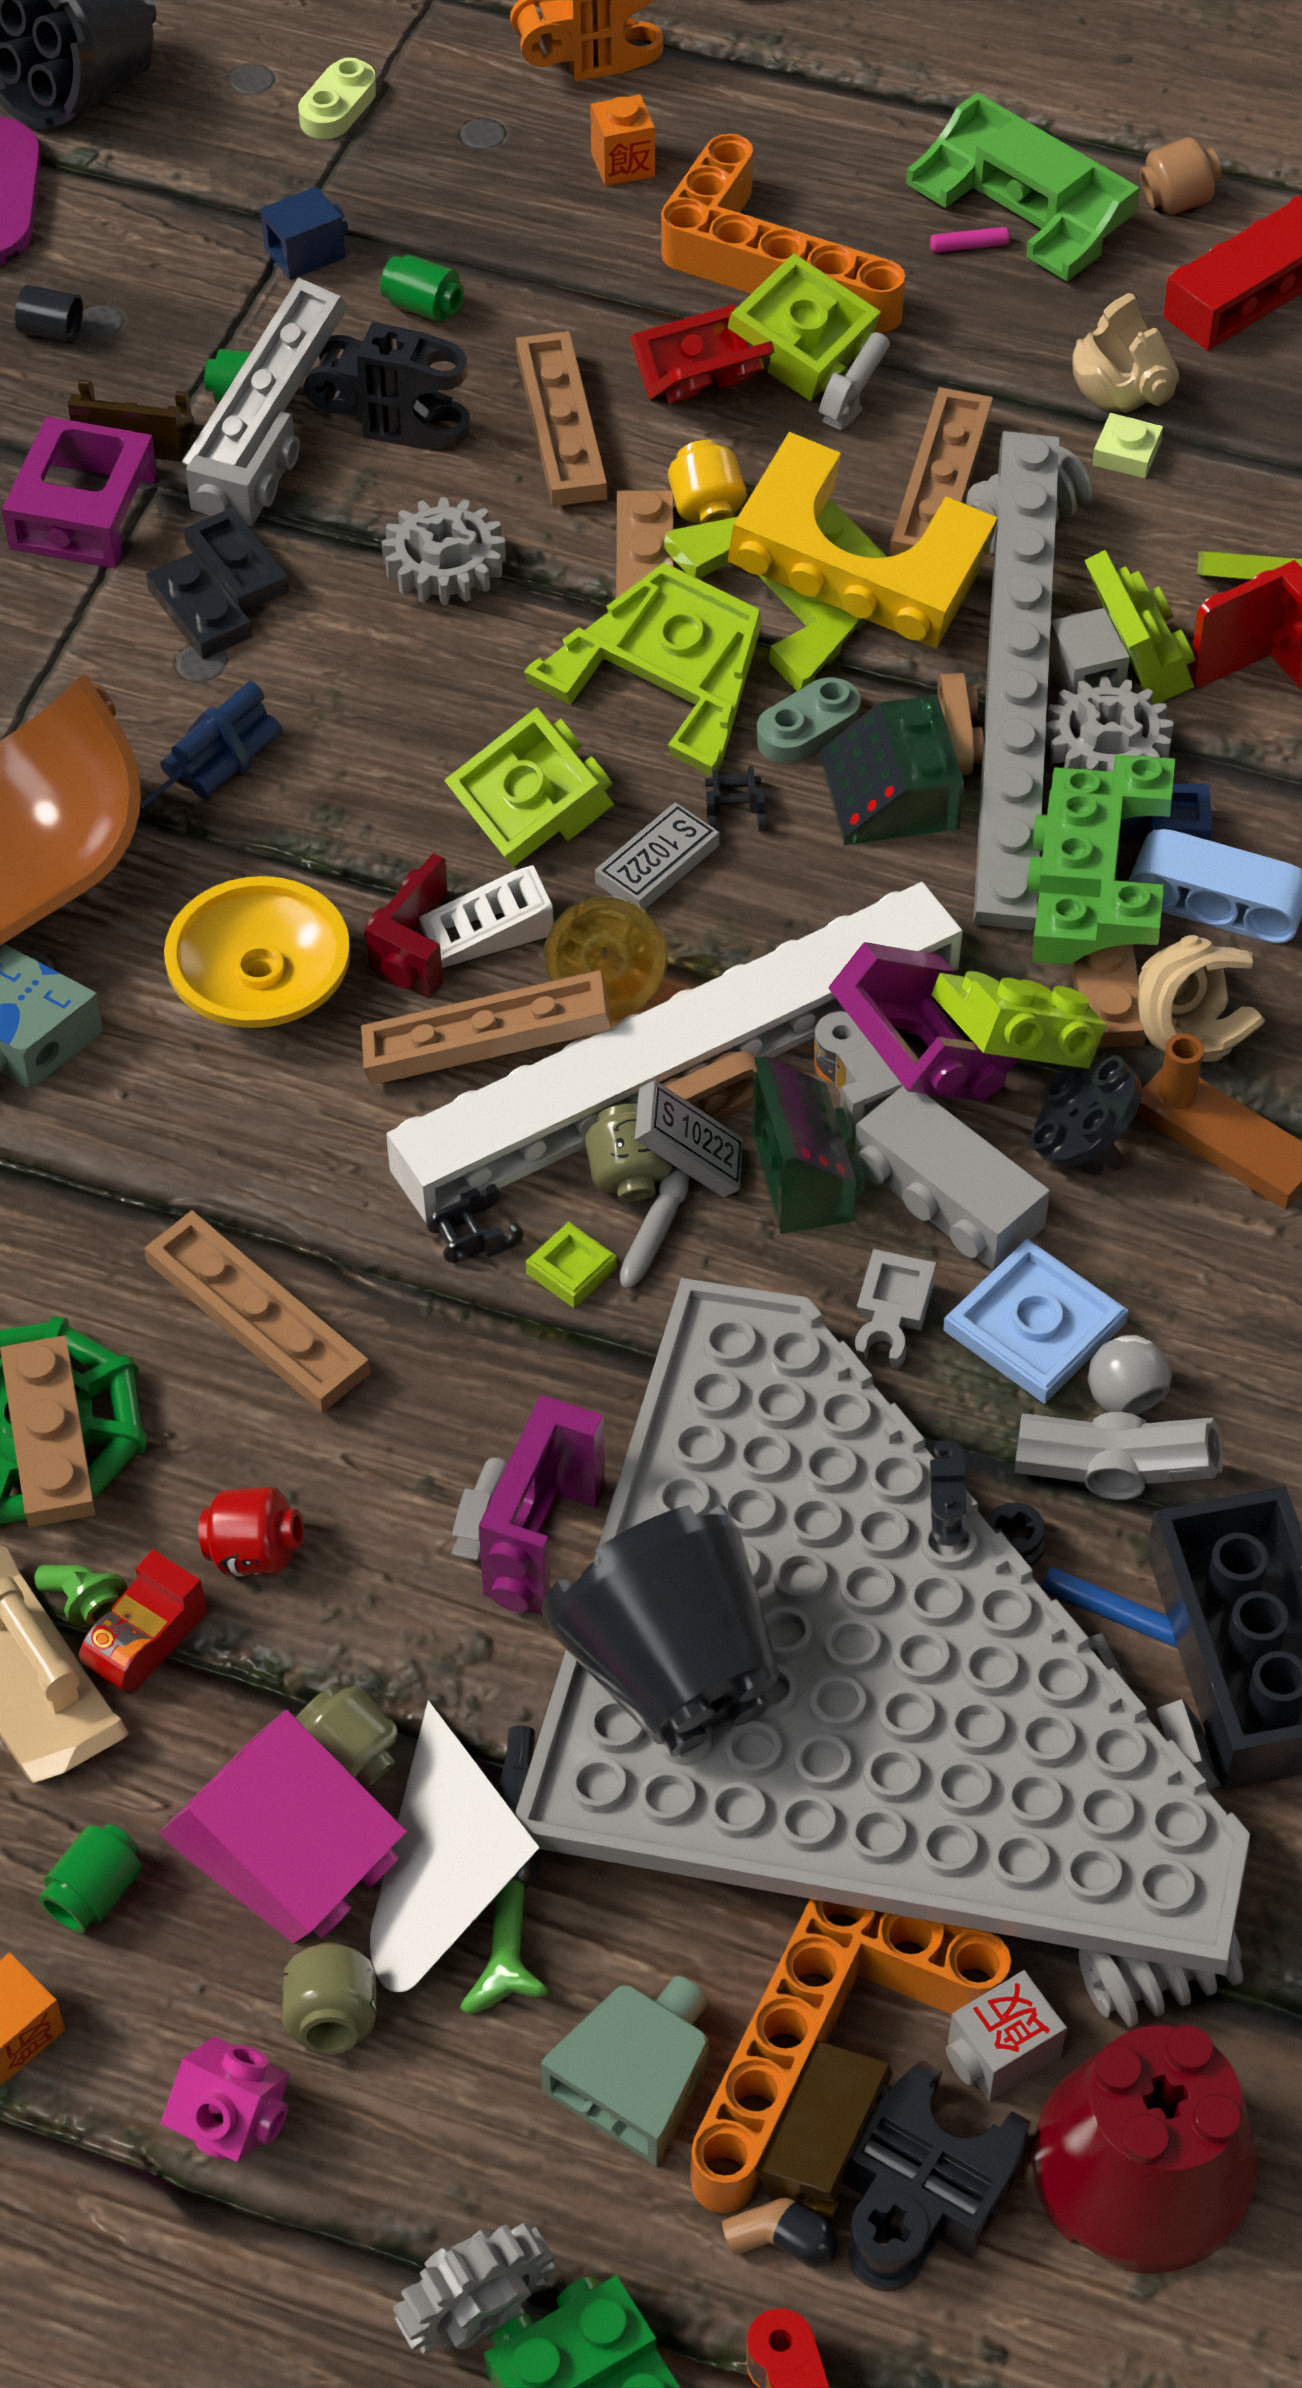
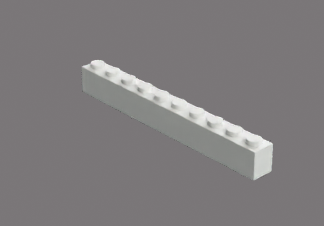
M923 882L901 892H891L880 899L879 902L850 916H840L831 921L826 927L799 940H789L781 944L775 951L750 963L733 966L722 976L694 989L682 990L669 1001L641 1014L629 1015L620 1020L610 1031L598 1033L586 1040L579 1039L573 1041L562 1051L537 1063L520 1066L507 1077L477 1091H467L459 1095L453 1102L424 1116H416L405 1120L396 1129L386 1133L390 1171L423 1220L427 1223V1220L434 1212L461 1202V1193L477 1187L483 1197L487 1194L485 1189L490 1184H495L499 1189L585 1148V1135L591 1125L597 1122V1116L600 1112L617 1105L638 1104L639 1088L654 1080L663 1084L669 1079L687 1076L712 1064L722 1054L733 1051H750L763 1063L767 1061V1056L773 1058L815 1038V1027L821 1018L829 1013L846 1012L828 987L863 942L941 955L951 969L955 971L959 969L962 929Z

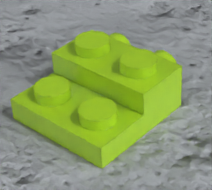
M793 253L731 313L727 328L753 346L772 341L775 353L770 356L771 360L767 372L809 401H812L821 391L825 392L834 372L845 377L848 372L846 366L852 360L855 361L871 334L875 332L881 311Z
M1106 550L1084 560L1102 606L1105 608L1130 656L1129 662L1143 690L1150 689L1153 691L1151 705L1160 704L1193 688L1194 684L1186 665L1196 660L1182 630L1180 629L1171 634L1165 621L1173 618V615L1160 587L1158 586L1149 591L1139 571L1130 574L1126 566L1115 570Z
M537 707L444 780L512 867L516 866L557 832L560 831L564 838L569 841L614 806V803L605 792L613 783L592 756L582 763L575 754L582 745L561 718L551 725Z
M969 971L965 974V977L940 973L931 994L977 1047L986 1054L1089 1069L1107 1026L1088 1005L1089 999L1084 994L1064 986H1056L1052 992L1044 985L1034 981L1002 978L998 982L986 974Z

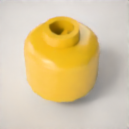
M699 440L684 446L678 451L677 458L672 461L667 471L680 517L688 522L701 524L733 518L734 513L742 507L747 498L746 487L736 454L728 447L719 445L712 440Z

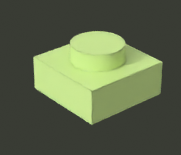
M1110 413L1094 448L1092 465L1145 479L1161 444L1163 426Z

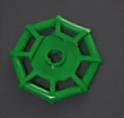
M52 1316L50 1321L46 1323L1 1329L0 1347L66 1335L70 1357L91 1369L83 1374L72 1369L85 1449L91 1442L107 1445L88 1466L94 1501L133 1456L144 1453L148 1442V1435L142 1430L135 1381L139 1373L137 1364L131 1356L126 1354L118 1355L69 1326V1320L65 1317ZM0 1359L1 1529L5 1523L27 1520L22 1494L9 1496L13 1484L19 1483L21 1485L2 1359ZM105 1390L110 1391L114 1421L94 1417L91 1397Z

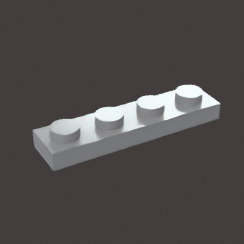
M298 277L184 458L183 463L186 466L189 465L194 455L247 468L281 411L284 412L348 310L349 306L341 296Z

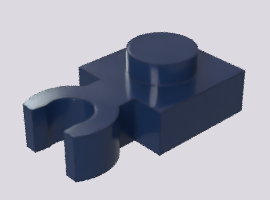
M1173 783L1170 817L1141 816L1122 819L1120 838L1132 836L1139 830L1151 833L1154 830L1167 829L1210 841L1212 818L1209 784Z

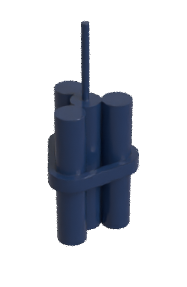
M252 681L247 682L218 708L210 707L197 718L188 729L187 735L171 748L172 752L160 761L162 771L170 779L140 804V811L180 777L190 782V786L197 796L206 799L232 775H243L251 767V759L282 733V726L275 717L267 715V711L261 703L265 698L264 693L256 683Z

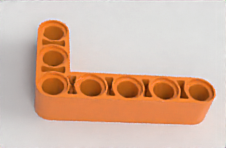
M722 134L714 137L707 143L661 212L662 260L667 266L752 294L795 253L881 311L875 332H889L901 324L906 276L904 269L899 264L741 214V210L752 194V144L747 138L736 134Z
M810 1899L694 2137L691 2149L690 2182L692 2193L697 2201L710 2211L724 2214L738 2211L745 2207L753 2198L761 2182L756 2171L757 2165L815 2041L826 2044L857 1976L952 2015L953 2012L1008 1980L1011 1957L1009 1949L1002 1939L988 1931ZM836 1914H844L857 1920V1923L843 1927L834 1925L827 1918ZM909 1941L918 1944L924 1951L910 1955L900 1952L893 1945ZM977 1969L988 1974L991 1979L986 1982L977 1983L967 1980L960 1973L964 1970ZM815 1973L824 1976L830 1982L824 1986L812 1987L803 1984L798 1978L804 1974ZM784 2033L793 2035L801 2043L793 2048L784 2049L776 2047L768 2039L776 2034ZM757 2095L764 2097L772 2105L762 2111H750L740 2106L738 2101L746 2096ZM728 2158L739 2163L742 2169L733 2175L723 2176L715 2174L708 2169L707 2165L715 2159Z

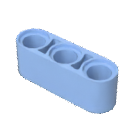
M1154 830L1147 835L1128 882L1164 884L1161 912L1265 942L1277 944L1293 939L1302 918L1301 868L1290 863L1173 830Z

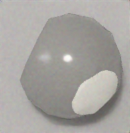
M1137 1335L1121 1336L1102 1344L1091 1359L1087 1380L1093 1399L1107 1412H1126L1139 1415L1159 1404L1169 1393L1172 1372L1167 1356L1154 1343Z

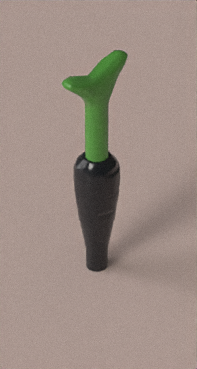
M516 1725L508 1730L506 1758L497 1792L514 1814L516 1813L535 1749V1730L524 1725ZM541 1849L534 1853L495 1897L491 1956L484 1972L460 2006V2009L465 2013L475 2014L490 2008L511 1993H518L532 1998L545 1996L548 1993L546 1985L532 1975L520 1959L524 1891L536 1881L540 1873Z

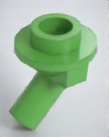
M41 1565L35 1573V1584L41 1592H65L68 1599L64 1612L68 1621L75 1626H93L101 1617L112 1611V1606L128 1589L126 1581L119 1574L93 1573L89 1568L80 1565Z

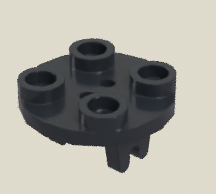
M1117 1055L1111 1056L1104 1061H1098L1090 1065L1089 1069H1081L1075 1074L1070 1070L1058 1073L1045 1088L1044 1096L1048 1101L1045 1103L1035 1123V1128L1030 1135V1146L1046 1162L1058 1168L1080 1165L1094 1176L1101 1174L1104 1163L1113 1170H1119L1124 1157L1114 1142H1116L1129 1124L1136 1119L1142 1094V1083L1137 1073L1122 1057Z

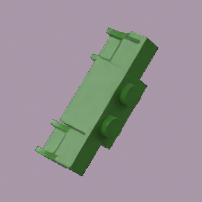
M978 92L955 109L938 139L924 155L907 168L906 178L908 186L945 208L969 190L975 188L1040 227L1041 230L1027 243L1026 257L1065 281H1069L1101 256L1103 238L1137 213L1140 189L1135 184Z
M1115 754L1113 772L1054 767L1047 815L1036 814L1033 851H1043L1042 857L1031 856L1029 865L1028 893L1039 894L1034 931L1033 962L1070 965L1083 956L1104 948L1129 944L1158 945L1164 884L1115 880L1121 820L1141 816L1170 817L1175 759Z

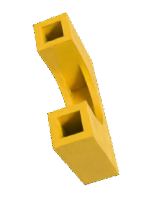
M789 432L733 524L727 562L742 567L751 574L761 575L792 588L804 596L816 598L845 610L854 617L864 618L888 628L907 639L919 641L937 649L989 555L998 517L945 496L924 535L909 550L885 558H868L848 553L830 542L820 531L816 523L834 491L841 453Z

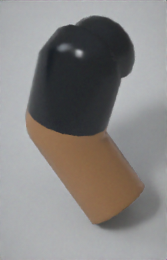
M779 2198L722 2220L726 2241L735 2256L772 2243L793 2258L801 2261L805 2266L819 2268L827 2265L834 2258L837 2250L834 2231L831 2225L822 2216L791 2198Z

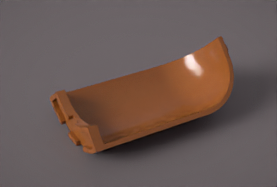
M86 674L76 679L62 695L42 712L0 741V945L100 882L120 861L136 829L141 792L135 756L126 735L114 717L116 709L111 698L99 685L93 686Z

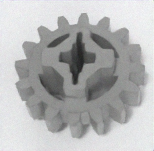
M441 497L438 507L430 508L422 500L418 502V513L413 515L408 511L401 510L398 512L399 524H387L386 526L387 539L382 540L383 564H386L388 580H398L399 592L402 594L410 592L414 588L417 589L419 602L424 603L431 594L439 595L441 605H447L450 595L458 594L466 602L471 600L470 589L475 587L478 590L487 592L490 590L489 577L500 578L502 575V562L506 561L505 538L501 534V524L499 521L489 522V510L486 508L477 510L474 513L470 512L469 500L464 499L457 507H449L447 498Z
M1102 677L1097 688H1092L1084 680L1078 681L1077 695L1062 690L1059 693L1058 705H1049L1045 731V746L1050 747L1049 761L1051 764L1065 762L1064 768L1113 772L1115 754L1169 758L1173 721L1166 720L1168 707L1165 703L1151 705L1153 691L1150 689L1141 691L1139 694L1131 692V680L1126 679L1120 688L1112 687L1108 677ZM1071 728L1075 730V737L1071 732Z
M521 2223L512 2231L508 2225L501 2226L495 2232L491 2229H481L471 2238L452 2247H442L424 2263L426 2268L419 2273L422 2280L417 2284L404 2288L401 2292L405 2300L393 2307V2311L396 2314L394 2319L413 2351L420 2348L422 2354L427 2355L439 2345L443 2352L450 2350L454 2345L459 2349L470 2348L479 2339L494 2333L509 2320L525 2314L522 2308L529 2304L526 2299L532 2293L544 2289L547 2285L544 2278L555 2272L556 2267L552 2262L555 2258L537 2227L530 2229L527 2223Z

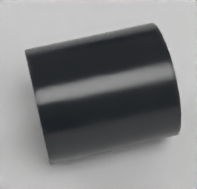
M25 285L20 291L15 309L17 331L22 334L73 343L76 340L83 320L82 297L78 294Z

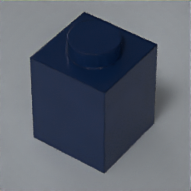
M317 186L260 208L265 250L289 280L346 258L344 234L348 232V223L345 214L337 203L331 204Z

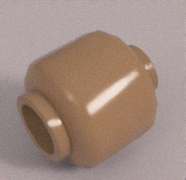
M1185 137L1151 150L1146 158V166L1139 170L1143 191L1151 208L1160 207L1162 211L1171 216L1210 202L1215 193L1214 181L1222 178L1220 163L1213 148L1204 150L1202 145L1191 137Z

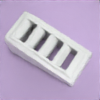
M533 865L511 872L419 917L420 926L425 937L440 944L442 968L554 935L552 904ZM503 912L505 917L496 920L495 914ZM479 919L482 928L474 932L470 922ZM456 926L461 938L451 943L446 929Z

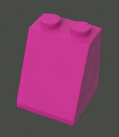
M286 1709L257 1733L158 1834L171 1847L290 1942L295 1943L311 1933L312 1930L320 1938H323L351 1909L343 1898L360 1880L370 1888L394 1865L399 1856L391 1847L407 1831Z

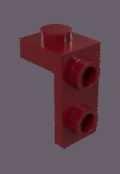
M433 853L419 869H412L403 880L400 891L385 908H378L371 915L364 932V937L367 940L369 968L384 975L396 987L402 989L409 988L428 999L443 983L440 944L415 931L420 927L419 917L435 910L447 895L446 860L444 857Z

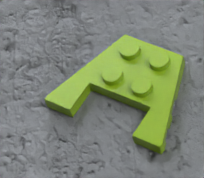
M829 498L816 520L823 535L835 546L848 553L868 558L887 557L843 510ZM737 517L671 530L665 533L663 549L687 574L700 579L730 563L727 561L733 524ZM758 575L806 626L772 645L768 657L770 664L796 691H799L814 682L816 674L825 664L830 665L841 652L843 643L856 629L860 630L868 620L854 617L845 610L816 598L804 596L792 588Z
M663 562L608 604V613L585 630L578 627L562 640L564 644L562 648L545 661L539 657L524 671L528 684L571 705L602 660H607L695 704V707L674 735L668 747L672 757L712 777V768L716 767L718 773L721 769L763 622L760 609Z

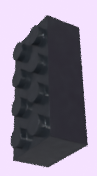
M1278 1487L1155 1510L1146 1553L1171 1624L1173 1636L1223 1789L1227 1790L1302 1775V1530L1287 1487Z

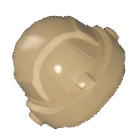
M1130 293L1113 301L1104 309V314L1097 325L1098 328L1093 333L1089 332L1084 339L1079 338L1076 341V347L1072 354L1073 375L1081 393L1095 406L1112 413H1128L1146 403L1160 406L1175 395L1176 384L1180 381L1178 368L1157 328L1148 330L1141 317L1136 298Z
M1189 935L1154 954L1142 967L1139 975L1138 991L1140 1021L1150 1043L1165 1054L1166 1044L1172 1036L1181 1033L1191 1034L1203 1043L1204 1055L1202 1062H1216L1229 1054L1234 1046L1265 1023V1019L1254 1007H1240L1227 1018L1217 1020L1218 1016L1225 1010L1228 1001L1223 968L1252 969L1253 953L1231 947H1215L1211 941L1205 938Z

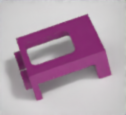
M46 416L2 507L9 549L116 569L123 554L119 531L122 521L140 482L154 483L158 476L152 435ZM51 465L110 475L106 486L100 491H88L44 482Z
M863 942L829 985L828 989L908 1092L983 1102L987 1097L995 1094L1004 1085L1007 1073L1020 1058L983 1053L974 1042L963 1039L938 1007L931 995L940 973L950 975L954 973L941 955ZM895 1028L913 1031L922 1038L929 1048L920 1059L916 1057Z
M540 1395L478 1526L483 1595L492 1598L499 1606L513 1612L528 1610L543 1615L542 1603L551 1588L548 1536L541 1533L559 1495L593 1507L597 1506L606 1487L603 1414Z

